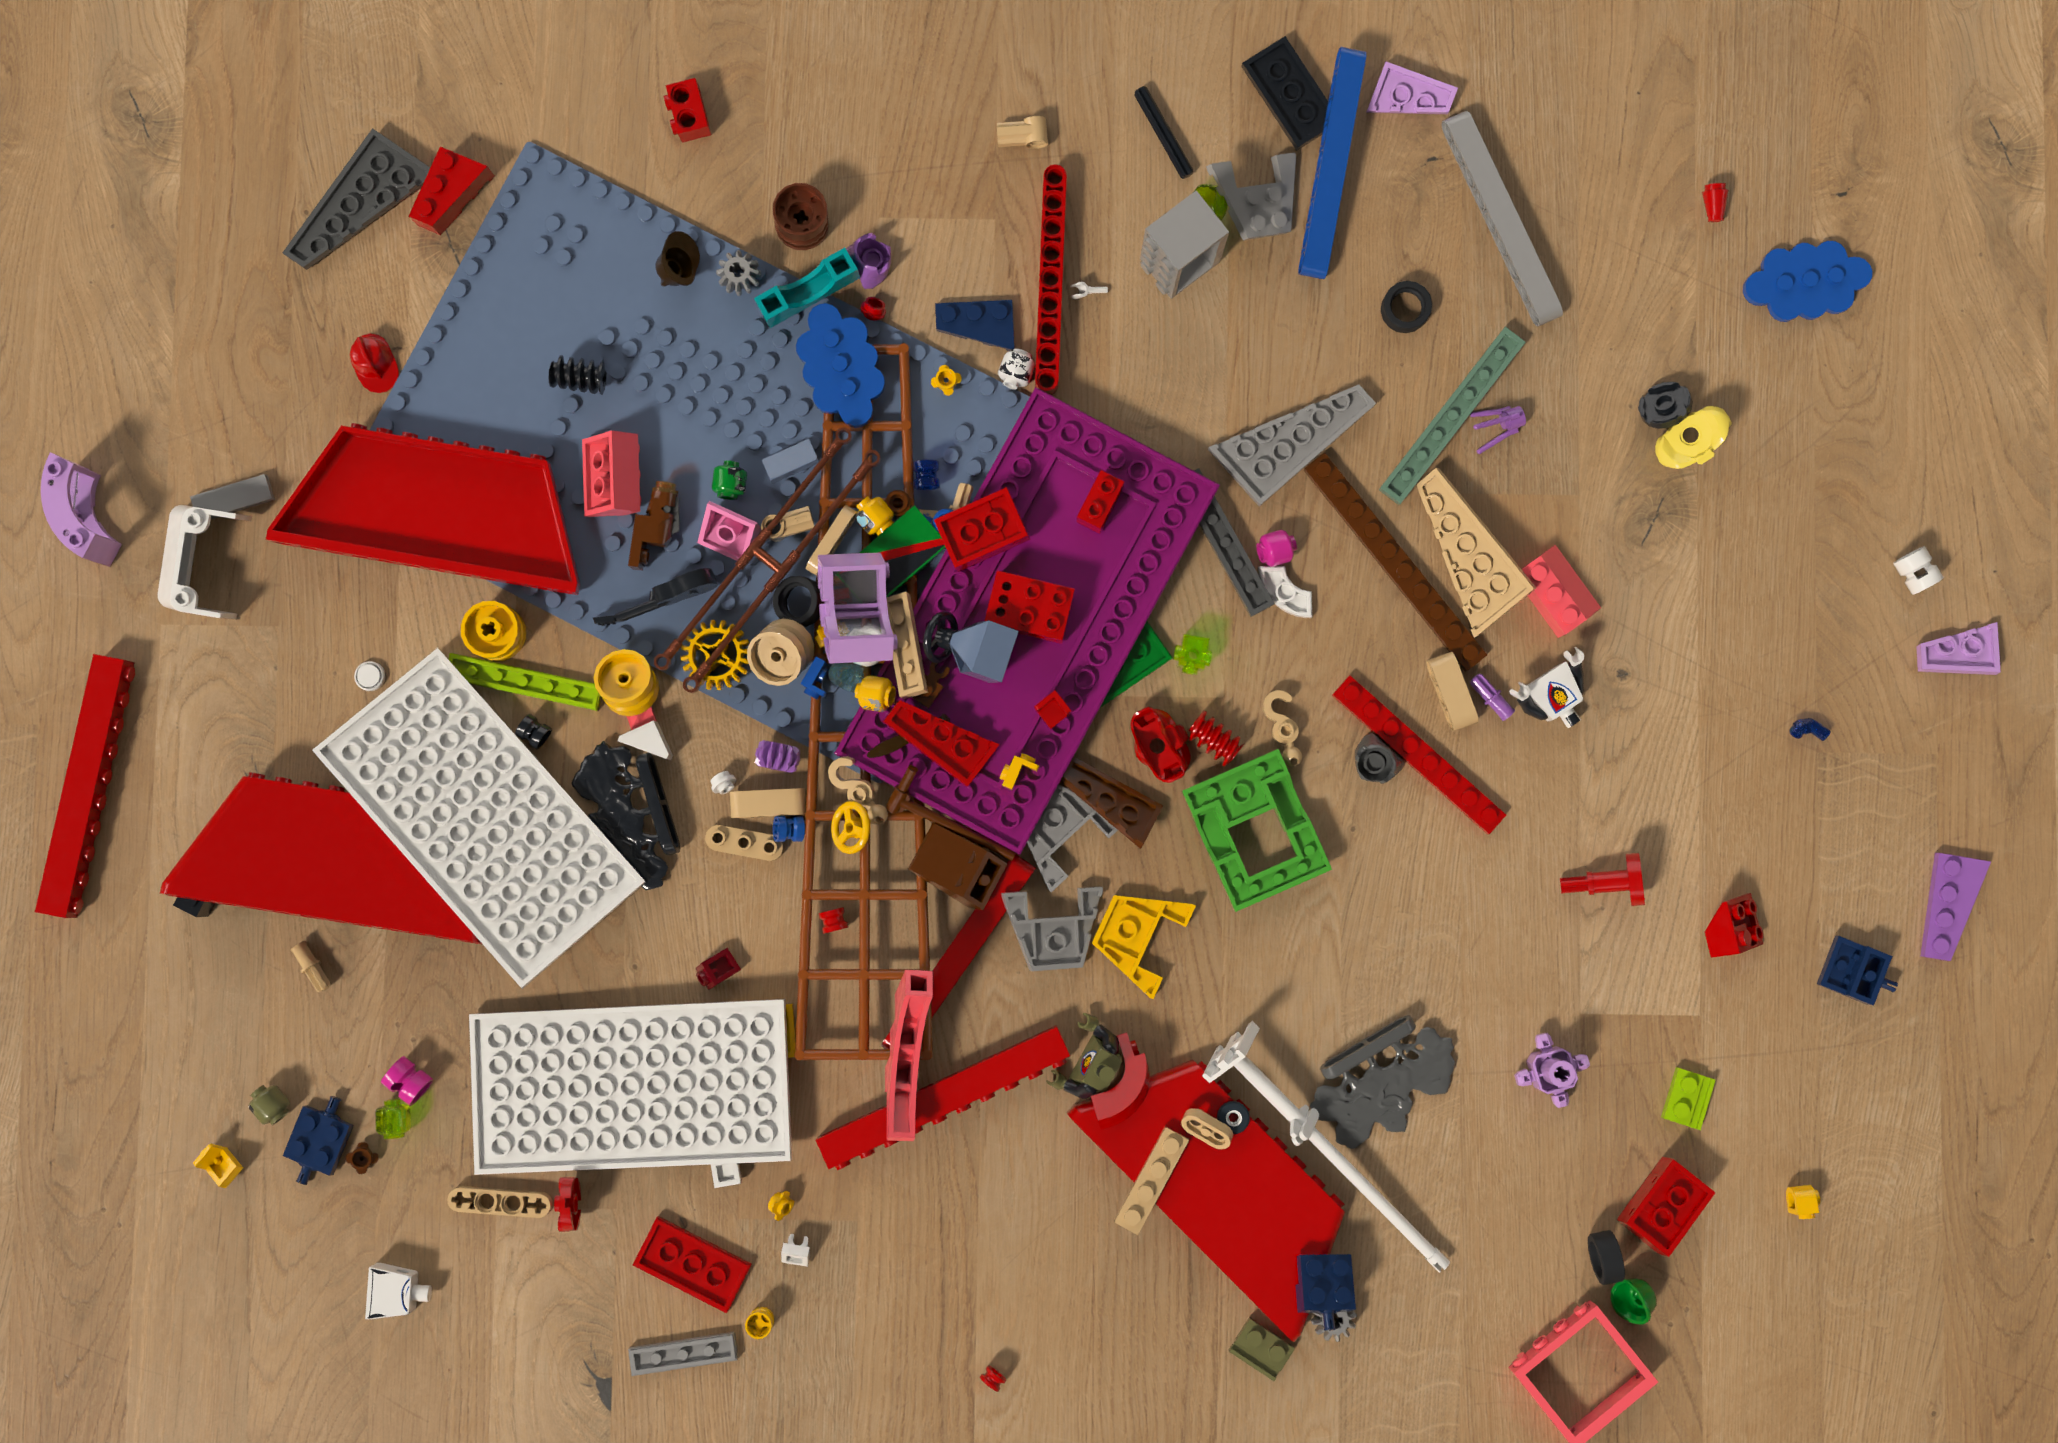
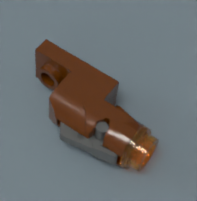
M656 481L655 487H652L651 499L646 513H649V515L635 514L628 566L633 570L643 571L644 564H648L650 551L646 549L647 545L667 547L671 542L672 535L680 531L678 491H676L677 485L674 483Z

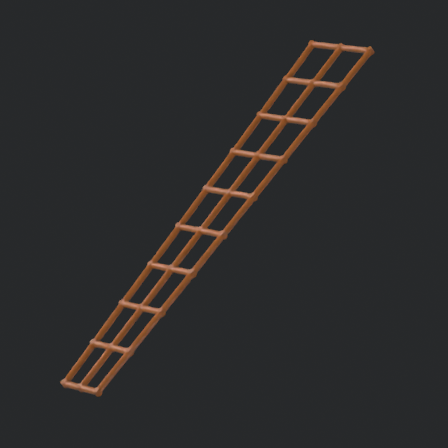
M906 343L871 344L875 347L878 355H899L901 421H873L872 416L868 424L863 427L854 428L848 426L843 421H834V413H824L822 457L825 455L826 449L833 442V431H837L842 427H846L850 431H862V463L865 460L866 452L872 450L873 431H902L903 489L911 499L912 508L915 503L910 350ZM870 455V456L868 457V461L871 462V463H872V455ZM829 459L821 469L819 520L836 500V498H830L832 459ZM872 468L862 479V498H845L838 508H843L845 505L857 508L856 506L867 496L871 500L873 499ZM895 500L893 506L900 508L903 505V501ZM829 519L818 531V545L829 530ZM862 528L863 550L872 542V535L867 534ZM917 574L903 585L907 586V593L910 594L913 609L918 602ZM833 575V586H845L836 575ZM819 618L814 623V657L812 660L814 661L817 656L829 664L826 653H823L824 647L820 648L815 639L818 636L816 630H818V626L821 624ZM861 619V629L867 625H872V619ZM879 661L877 664H884L885 661ZM850 662V663H831V664H854V663H853V662ZM861 666L862 681L864 677L871 675V666ZM817 682L815 686L822 690V683ZM819 696L818 700L811 697L794 1056L797 1060H888L890 1049H869L870 980H901L905 970L930 971L927 881L916 875L917 889H870L869 835L866 845L860 850V889H813L816 821H832L836 810H816L819 742H841L846 731L820 732L821 696ZM860 768V779L871 783V774ZM914 798V802L925 807L924 802ZM852 810L856 817H860L856 810ZM908 810L897 814L888 812L886 821H915V850L917 853L926 836L925 818ZM844 814L842 815L840 821H845ZM812 900H859V969H809ZM870 900H917L919 969H870ZM809 980H859V1049H806ZM931 1003L925 1020L919 1060H930L933 1057Z

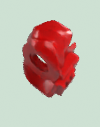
M1146 707L1134 713L1131 719V731L1135 740L1134 749L1136 757L1150 768L1157 779L1163 782L1172 783L1181 779L1185 775L1191 759L1189 748L1186 744L1189 736L1184 726L1176 725L1169 713L1160 709ZM1155 738H1160L1165 743L1164 751L1159 754L1154 753L1150 748V743Z

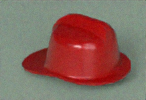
M370 333L357 337L351 346L350 360L359 381L364 388L371 392L383 393L393 388L399 377L398 365L389 344L378 334Z

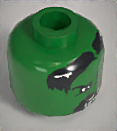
M724 461L723 465L716 466L713 471V492L717 493V497L721 499L738 500V496H742L745 493L746 470L740 468L739 462Z

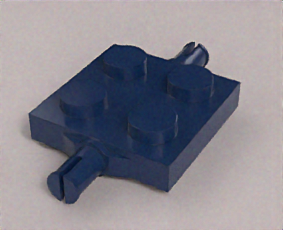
M330 1096L326 1110H317L308 1105L303 1106L283 1153L284 1157L296 1161L302 1166L296 1180L300 1184H308L307 1182L312 1171H319L328 1176L334 1175L354 1126L336 1115L341 1102L340 1098Z

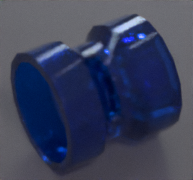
M918 460L913 462V471L916 473L914 489L935 490L940 488V480L937 478L939 461Z

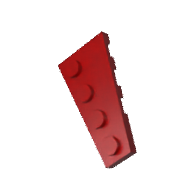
M901 700L895 704L882 721L965 787L969 786L1000 745Z

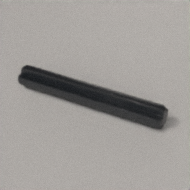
M1146 86L1138 88L1134 96L1179 176L1182 179L1191 176L1193 168Z

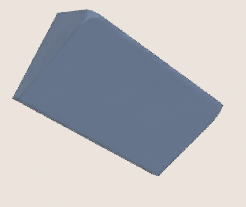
M807 439L762 459L770 481L774 484L818 464L819 459L810 440Z

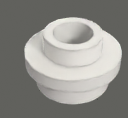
M729 771L720 772L711 779V789L714 793L726 794L734 788L736 778L734 775H730Z

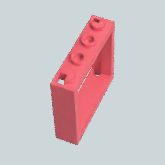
M1591 1300L1585 1302L1580 1307L1577 1305L1573 1310L1574 1313L1569 1318L1559 1320L1553 1326L1554 1330L1547 1336L1542 1335L1537 1338L1532 1344L1533 1347L1526 1353L1522 1352L1516 1355L1518 1358L1508 1367L1568 1443H1586L1658 1383L1604 1313ZM1596 1318L1638 1370V1373L1568 1429L1526 1374L1591 1320Z

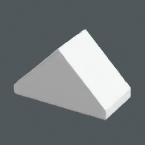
M654 720L618 738L619 742L671 760L673 757L658 722Z

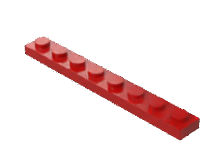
M1349 675L1334 691L1332 696L1487 835H1490L1506 817V814L1352 676Z

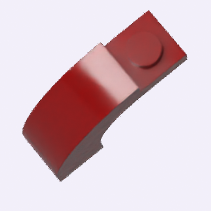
M1127 1032L1117 1035L1125 1060L1123 1078L1114 1088L1091 1096L1101 1130L1117 1125L1134 1114L1144 1101L1148 1091L1150 1073L1145 1053L1139 1054L1135 1040L1130 1041Z

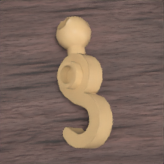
M1276 690L1264 698L1262 709L1265 716L1275 722L1272 727V736L1276 742L1284 745L1282 758L1285 764L1289 767H1295L1302 760V753L1294 746L1293 742L1299 733L1298 726L1292 719L1275 713L1271 708L1273 700L1280 699L1288 703L1292 700V697L1285 691ZM1292 758L1296 760L1295 765L1291 764Z
M845 756L834 760L828 770L831 783L837 788L848 789V800L858 802L868 810L867 813L872 824H883L887 820L888 812L883 805L876 804L873 801L875 797L873 785L869 781L862 779L845 780L839 775V768L841 766H852L855 764V759Z

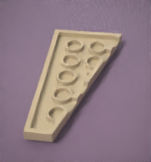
M1435 468L1416 486L1425 510L1432 521L1435 529L1433 531L1441 545L1442 555L1454 587L1461 598L1462 608L1470 622L1473 637L1477 638L1532 593L1536 587L1439 468Z

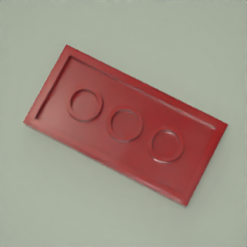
M660 1216L656 1217L633 1263V1266L726 1314L752 1263Z

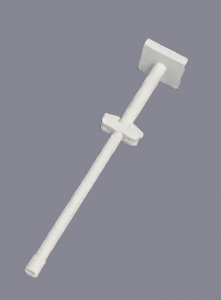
M1253 1021L1248 1024L1243 1035L1237 1032L1231 1036L1225 1048L1221 1045L1216 1048L1202 1075L1209 1083L1234 1066L1290 1122V1136L1294 1145L1299 1146L1303 1141L1309 1139L1425 1256V1259L1438 1272H1441L1442 1268L1445 1270L1449 1266L1450 1261L1437 1248H1434L1315 1128L1319 1112L1315 1108L1309 1110L1306 1104L1298 1109L1246 1056L1260 1029Z

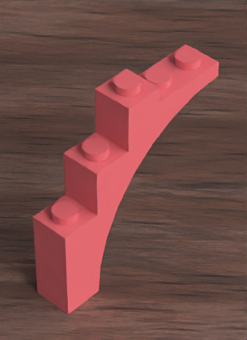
M905 970L895 993V1020L890 1029V1057L885 1066L887 1140L914 1141L919 1058L925 1020L933 997L932 971Z

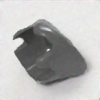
M1374 733L1364 736L1355 750L1357 772L1360 778L1366 781L1379 782L1381 784L1387 783L1404 766V760L1397 756Z

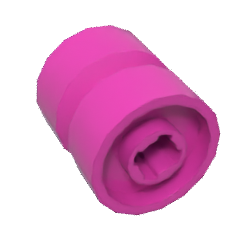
M402 1056L387 1071L381 1080V1084L391 1092L398 1091V1097L407 1105L412 1106L427 1091L433 1082V1078L423 1070L416 1071V1065L405 1056Z

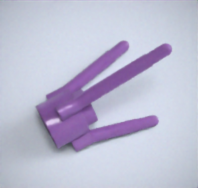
M1507 406L1501 409L1471 412V417L1499 415V418L1475 424L1473 426L1475 430L1499 423L1503 429H1507L1506 432L1477 449V454L1488 450L1508 436L1518 433V427L1525 426L1526 417L1520 406L1514 408Z

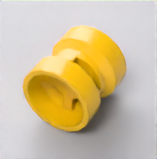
M757 1307L750 1313L745 1323V1330L750 1337L763 1339L770 1333L775 1322L772 1311L766 1307Z

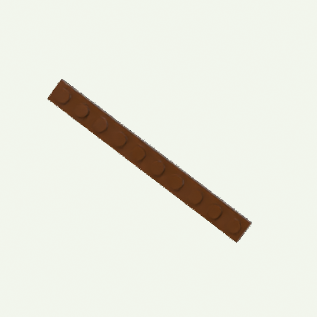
M1323 453L1304 468L1303 471L1449 652H1453L1462 669L1467 672L1487 656L1486 652L1326 453Z

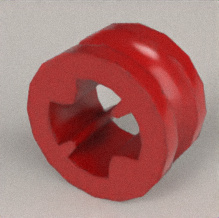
M988 1365L986 1367L987 1372L981 1374L980 1379L988 1387L999 1392L1001 1389L1000 1384H1005L1007 1380L999 1371Z

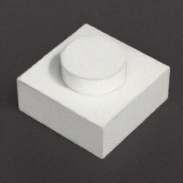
M739 1163L711 1164L714 1188L742 1183Z

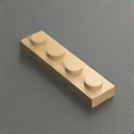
M903 592L887 597L890 625L893 634L897 635L898 641L897 650H893V663L899 696L902 699H907L927 693L928 689L910 594Z
M1166 1126L1164 1127L1114 1219L1116 1224L1136 1235L1139 1234L1189 1141L1188 1138Z

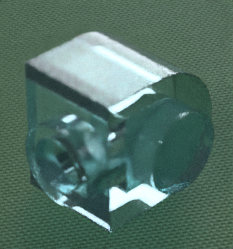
M834 663L829 670V679L834 685L855 693L856 685L861 683L864 678V668L853 663Z

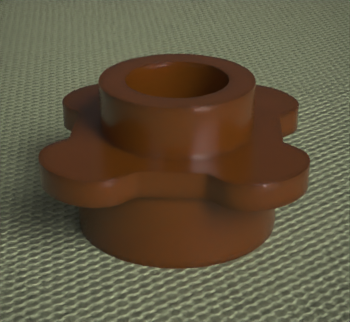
M366 1142L358 1143L357 1149L346 1155V1162L350 1163L358 1174H365L367 1168L379 1160L378 1154L373 1153L368 1148ZM360 1156H364L365 1159L363 1161L360 1160Z

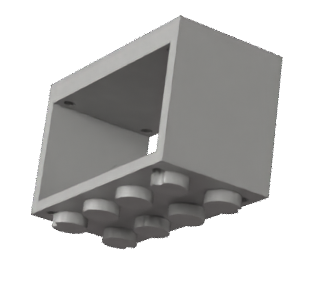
M1197 190L1145 228L1140 256L1141 267L1146 274L1153 275L1157 280L1155 284L1163 295L1168 294L1171 299L1220 263L1229 235L1227 228Z

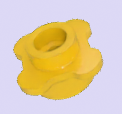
M942 365L939 367L936 377L931 379V385L934 388L941 389L944 395L950 396L953 394L956 384L961 382L962 377L959 373L949 369L947 365ZM945 378H948V379H949V381H948L947 383L944 382V379H945Z
M788 1191L775 1193L768 1203V1209L775 1214L774 1219L777 1221L782 1220L784 1216L788 1215L794 1206V1200L790 1199V1192Z

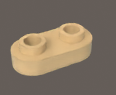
M1188 1109L1182 1118L1181 1124L1184 1130L1216 1149H1226L1230 1146L1233 1138L1231 1128L1203 1110Z

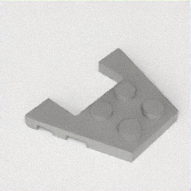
M1295 153L1271 157L1276 183L1237 188L1231 161L1212 163L1206 166L1209 175L1213 174L1218 184L1216 189L1219 195L1224 196L1230 208L1228 212L1242 240L1283 235L1291 232L1296 165Z
M1059 784L1027 841L1050 892L1055 890L1068 877L1050 855L1082 825L1091 819L1108 839L1118 831L1074 792Z
M1103 887L1077 888L1079 913L1077 916L1028 919L1027 892L1001 893L1029 971L1082 968L1084 966L1091 939L1090 933L1093 921L1097 916V906L1099 898L1102 897Z

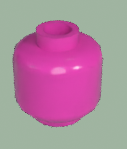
M1273 531L1261 536L1259 543L1256 544L1257 554L1262 563L1275 567L1288 563L1293 559L1294 551L1297 550V543L1294 536H1289L1286 531Z

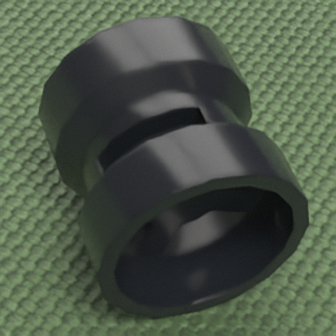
M528 714L518 725L515 735L520 739H527L530 745L538 750L549 738L552 728L546 724H540L535 716Z

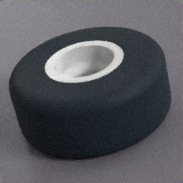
M1229 1101L1219 1108L1217 1120L1228 1125L1233 1134H1239L1247 1128L1250 1115L1243 1104L1237 1101ZM1236 1113L1238 1116L1237 1121L1231 1122L1229 1115Z

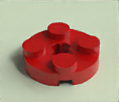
M560 1177V1195H556L554 1198L555 1212H560L558 1231L578 1230L581 1218V1210H578V1201H581L580 1182L576 1177Z

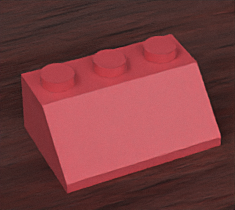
M611 430L582 439L584 517L623 516L640 512L641 473L639 470L640 446L638 444V434Z
M1556 545L1521 568L1536 587L1528 595L1529 599L1558 638L1575 629L1601 609Z

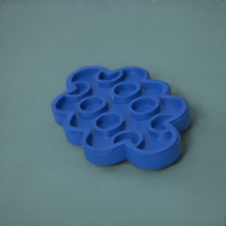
M1826 241L1817 247L1809 243H1800L1790 251L1777 248L1764 256L1761 262V271L1753 273L1745 280L1743 294L1745 299L1755 306L1767 305L1770 315L1780 322L1791 321L1798 315L1806 320H1814L1825 312L1840 314L1850 308L1854 301V292L1862 290L1870 283L1872 268L1863 258L1848 257L1845 248L1836 241Z
M827 303L819 304L813 307L809 313L808 325L810 330L803 333L796 343V352L800 360L805 363L803 378L807 385L814 388L813 401L820 411L827 414L839 412L843 422L848 426L854 428L863 427L869 423L873 416L871 401L880 397L885 388L884 376L876 368L879 360L878 353L874 346L867 343L868 330L861 320L853 317L842 319L838 309L833 305Z

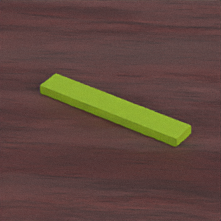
M449 653L448 660L469 684L595 711L599 709L601 696L596 690L594 683Z

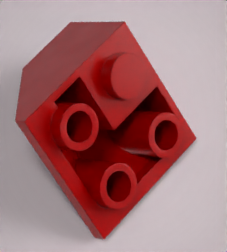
M1751 893L1721 903L1705 930L1711 958L1741 954L1763 945V930L1758 923L1756 915L1757 905L1752 899Z

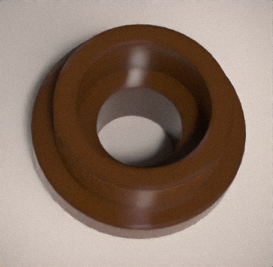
M902 490L890 492L885 499V503L894 512V516H902L911 508V499ZM895 500H902V507L895 508L893 506Z

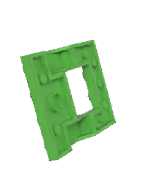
M1279 749L1182 791L1197 830L1235 912L1332 870L1311 820L1296 794L1290 773ZM1274 808L1296 856L1252 876H1248L1228 828Z

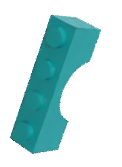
M844 247L823 259L816 269L800 280L784 286L776 285L755 297L754 300L768 326L772 328L860 279V275Z

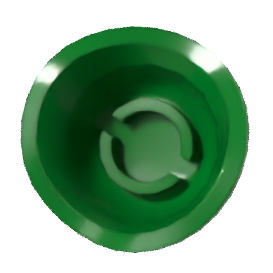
M1624 1279L1622 1282H1617L1611 1290L1612 1307L1621 1318L1634 1324H1645L1650 1321L1651 1314L1657 1306V1299L1652 1287L1642 1279Z

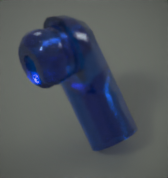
M1812 718L1796 720L1789 729L1790 734L1796 739H1800L1803 734L1811 733L1821 741H1824L1831 733L1829 729Z

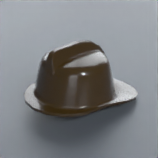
M674 231L668 235L662 253L655 263V269L661 278V286L663 287L667 285L688 286L695 279L700 260L699 249L695 241L682 231Z

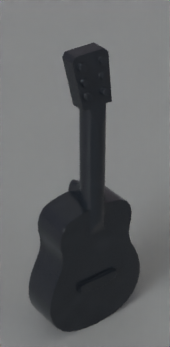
M697 569L653 587L647 602L621 611L616 615L593 617L595 624L601 626L615 625L660 607L672 605L715 589L718 584L712 569Z

